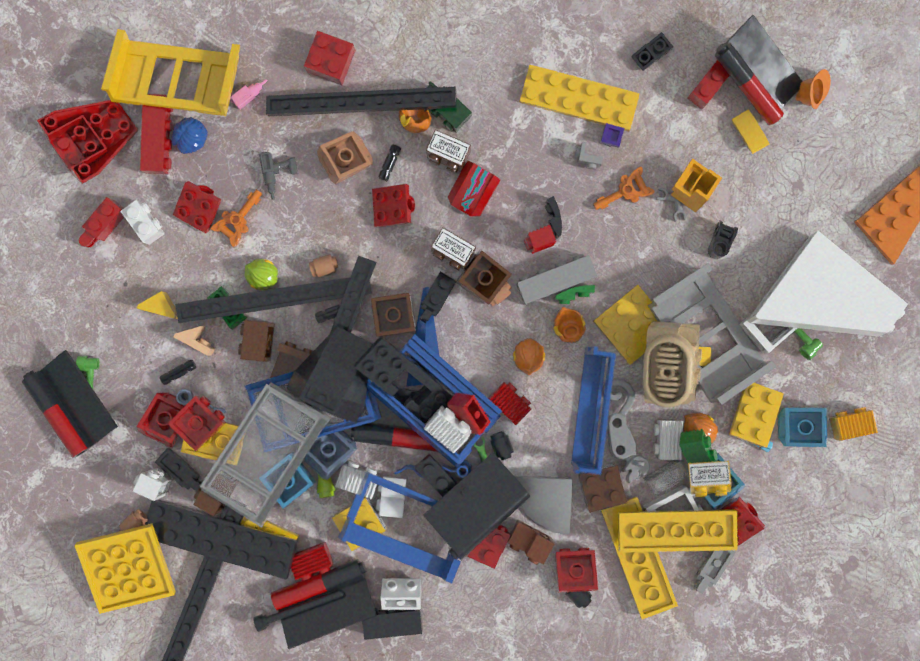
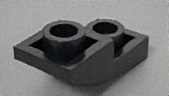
M661 32L631 57L641 70L644 71L673 49V45Z
M552 196L546 200L547 205H545V209L549 216L552 215L554 217L548 221V224L551 226L553 234L557 239L562 235V220L555 197Z

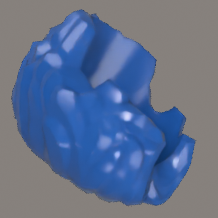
M185 117L174 126L172 144L177 145L178 150L183 154L196 152L204 147L208 131L198 119Z

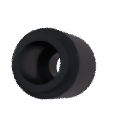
M500 431L490 435V443L494 454L501 461L511 458V453L514 450L508 434L506 435L505 431Z
M589 591L565 593L578 608H586L592 601L590 599L592 594Z

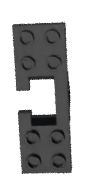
M382 336L354 364L357 370L390 396H393L399 390L393 382L404 370L420 381L424 386L403 404L405 408L424 423H427L441 406L445 409H450L447 403L454 395L438 383L436 378L420 363L412 360L409 356H405Z

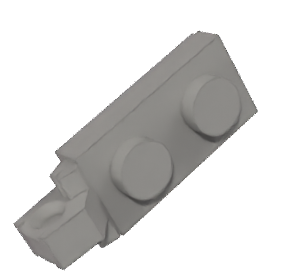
M733 550L711 551L696 576L698 581L694 589L703 594L708 586L711 588L713 585H716L736 552Z

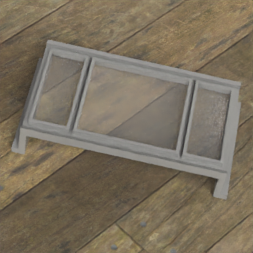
M272 382L269 385L266 384L202 482L201 490L262 527L266 522L265 519L330 419Z

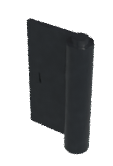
M492 452L423 516L448 544L450 555L455 560L458 558L463 560L530 498V494Z

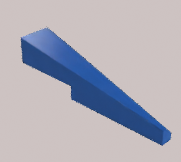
M429 287L423 288L421 303L428 293ZM420 303L415 335L439 355L434 316L431 315L426 323L419 320L424 311L421 309L422 305ZM408 372L407 387L423 385Z

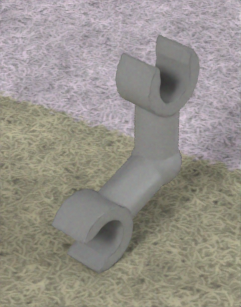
M665 188L658 189L665 194L664 198L656 197L658 201L668 200L675 203L674 221H677L678 213H681L683 220H686L687 215L683 211L682 203L672 197L671 193H668Z

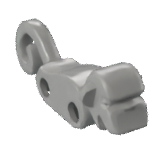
M616 379L612 381V387L619 386L625 389L627 400L619 413H614L608 417L607 435L609 451L614 458L626 462L622 472L629 470L626 475V481L631 483L633 480L639 479V476L644 477L649 472L650 463L646 458L636 454L635 440L626 425L625 416L635 400L634 389L628 382ZM620 391L616 394L611 393L610 401L619 400L623 394ZM614 419L619 421L618 428L612 424ZM617 446H620L623 449L621 455L616 453Z

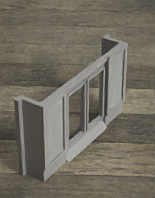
M707 263L653 298V302L648 307L658 322L684 323L708 306H712L721 323L699 337V345L724 328L727 329L736 345L701 368V378L698 384L710 403L718 402L722 405L776 368L773 361H763L707 273L712 270V267Z

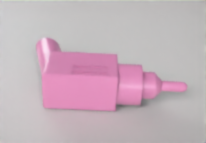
M267 79L255 85L251 84L249 87L245 85L235 94L231 93L230 101L239 109H242L256 98L255 96L260 93L259 91L262 89V85L267 82Z

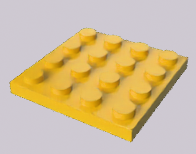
M153 524L79 541L74 545L99 614L175 595L176 591Z

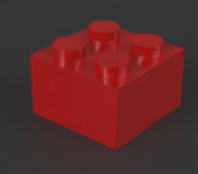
M317 30L304 64L307 73L343 85L356 51L354 44Z

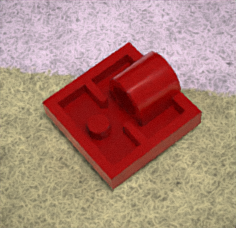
M187 181L184 183L173 216L206 234L211 228L222 199L216 197L210 187L204 185L197 186Z
M408 184L372 189L374 227L411 223V213L415 210V201L409 194Z
M740 496L720 509L737 511V546L765 529V525L758 518L756 509L750 503H745Z

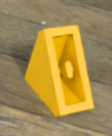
M161 291L137 305V309L178 319L176 308L167 292Z

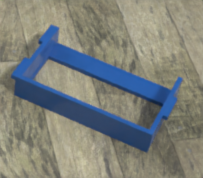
M415 334L400 350L403 354L407 352L454 394L475 395V398H477L478 403H480V406H482L483 411L490 420V424L484 430L485 433L501 417V409ZM373 381L367 387L369 392L456 468L472 451L470 448L481 436L475 434L459 454L457 452L452 453V451L424 429L425 424L393 396H390Z
M595 346L585 347L571 464L574 466L573 471L579 474L580 472L601 474L616 353L598 351V347ZM606 358H608L596 464H594L593 462L602 397Z
M365 471L361 485L354 497L338 538L343 542L353 543L453 583L461 561L455 560L449 552L446 559L353 523L370 482L429 506H434L438 502L436 499Z

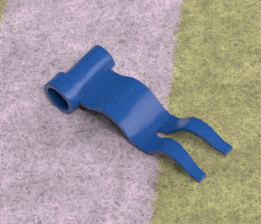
M464 460L458 468L440 463L445 470L457 472L459 477H466L472 470L471 463L467 460ZM412 464L406 465L403 468L397 469L396 472H394V474H398L403 470L411 469L418 476L424 478L415 469V465ZM460 468H465L466 472H462Z

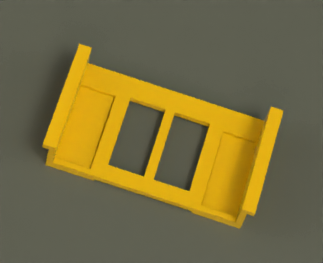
M117 29L101 89L107 92L111 102L141 104L226 116L237 71L240 45L232 44L230 53L131 41L125 30ZM156 58L176 60L167 97L147 95ZM183 61L202 63L194 101L174 98Z

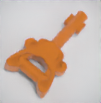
M642 166L635 169L629 177L627 175L621 176L619 191L605 198L602 196L596 199L597 202L593 203L595 210L600 208L603 210L609 206L608 204L621 197L625 200L630 199L631 203H637L639 197H647L654 194L655 191L647 187L641 177L643 172ZM632 180H635L640 191L634 189Z
M257 189L254 193L250 192L247 196V202L238 213L235 211L223 212V219L216 222L211 227V230L222 232L229 238L230 244L236 247L241 239V234L248 232L247 221L244 216L254 204L257 205L261 200L259 197L262 193ZM227 223L233 225L236 229L235 233L225 225Z

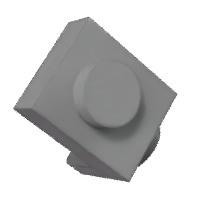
M582 142L581 146H577L575 157L578 158L577 164L585 165V168L595 170L596 167L600 168L603 157L584 153L586 142Z

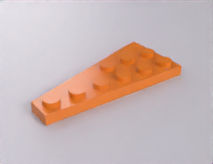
M920 165L854 221L891 265L896 263L920 222Z

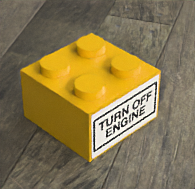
M729 461L688 463L691 494H695V497H706L707 493L725 496L727 492H731Z
M364 497L353 523L382 534L386 531L387 526L379 516L370 498ZM351 505L332 517L340 533ZM346 541L351 551L360 547Z

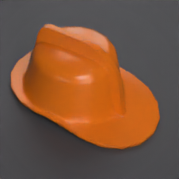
M822 69L815 77L802 81L795 99L801 101L804 105L817 109L826 98L830 89L831 79L829 72L826 69Z

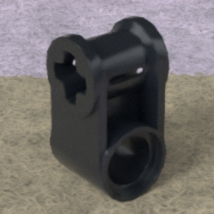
M723 221L718 222L708 247V254L711 258L720 259L729 253L737 235L738 227L733 228L723 224ZM716 245H719L722 248L721 254H718L715 251Z

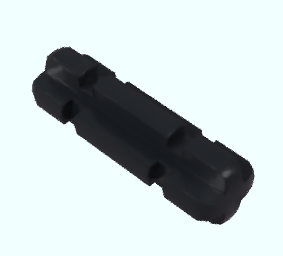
M395 144L391 145L390 153L387 154L382 166L383 170L378 175L379 179L383 181L389 180V173L394 168L401 147Z
M339 304L325 309V312L319 311L315 313L317 322L322 323L326 319L336 318L340 307Z
M188 360L184 362V365L181 364L168 371V373L161 375L160 381L163 385H167L172 380L187 374L188 371L191 372L196 369L197 366L193 360Z

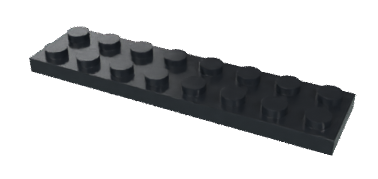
M151 501L147 516L148 521L145 524H153L159 543L285 580L288 579L298 540L163 501Z

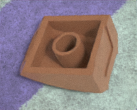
M354 131L320 145L317 150L318 159L328 174L330 181L334 184L348 179L373 164L372 156L363 140Z

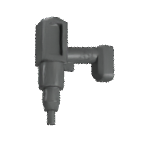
M262 152L259 154L264 182L267 185L269 194H271V200H274L275 174H280L279 170L288 167L291 174H298L296 158L293 157L274 163L272 153Z

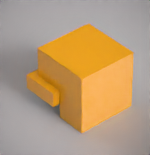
M692 158L672 187L673 192L671 196L696 213L709 200L722 177L711 169L708 170Z

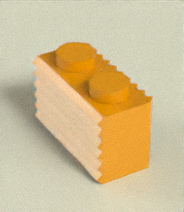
M866 407L854 408V412L847 413V411L835 412V416L829 418L835 440L843 441L878 433L873 410L866 409Z

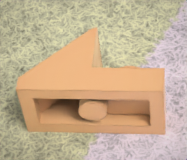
M199 326L175 333L173 336L207 356H212L215 348L211 347V342L203 338L199 340L206 326Z

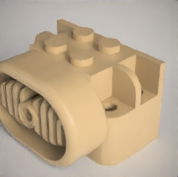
M653 321L649 325L643 364L645 403L671 408L696 401V389L701 378V368H698V365L702 360V349H699L700 324Z

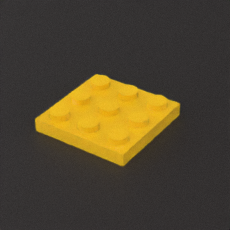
M639 285L632 288L593 320L629 365L645 353L648 327L653 321H657L648 307L652 301Z

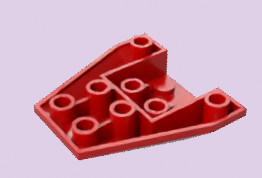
M111 100L56 110L37 120L53 149L71 174L81 184L99 175L138 132L137 127L118 102H111Z

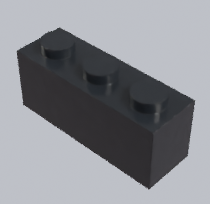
M375 608L377 616L362 621L364 640L417 635L423 632L421 610H378V608Z

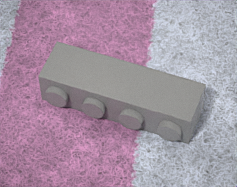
M583 254L573 257V261L566 264V261L555 264L556 268L548 270V268L537 271L538 275L530 277L529 274L519 278L520 282L516 285L524 305L598 277L590 256L584 257Z

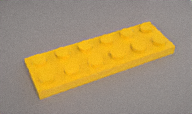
M529 64L519 103L602 125L608 123L625 128L624 130L629 132L640 93Z
M635 496L627 499L626 504L603 509L601 512L641 619H645L675 608L678 604L658 552H619L618 512L642 511L638 497Z
M737 511L618 512L619 552L738 550Z

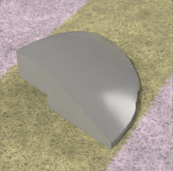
M514 476L530 494V498L521 505L527 516L549 531L569 535L572 479L570 477Z

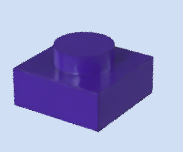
M606 123L600 143L619 148L625 128Z

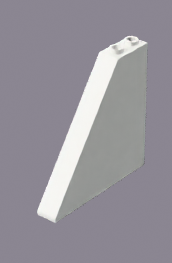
M816 231L806 239L747 321L754 324L878 337L890 334L894 330L895 322L905 314L904 309L908 303L822 233Z

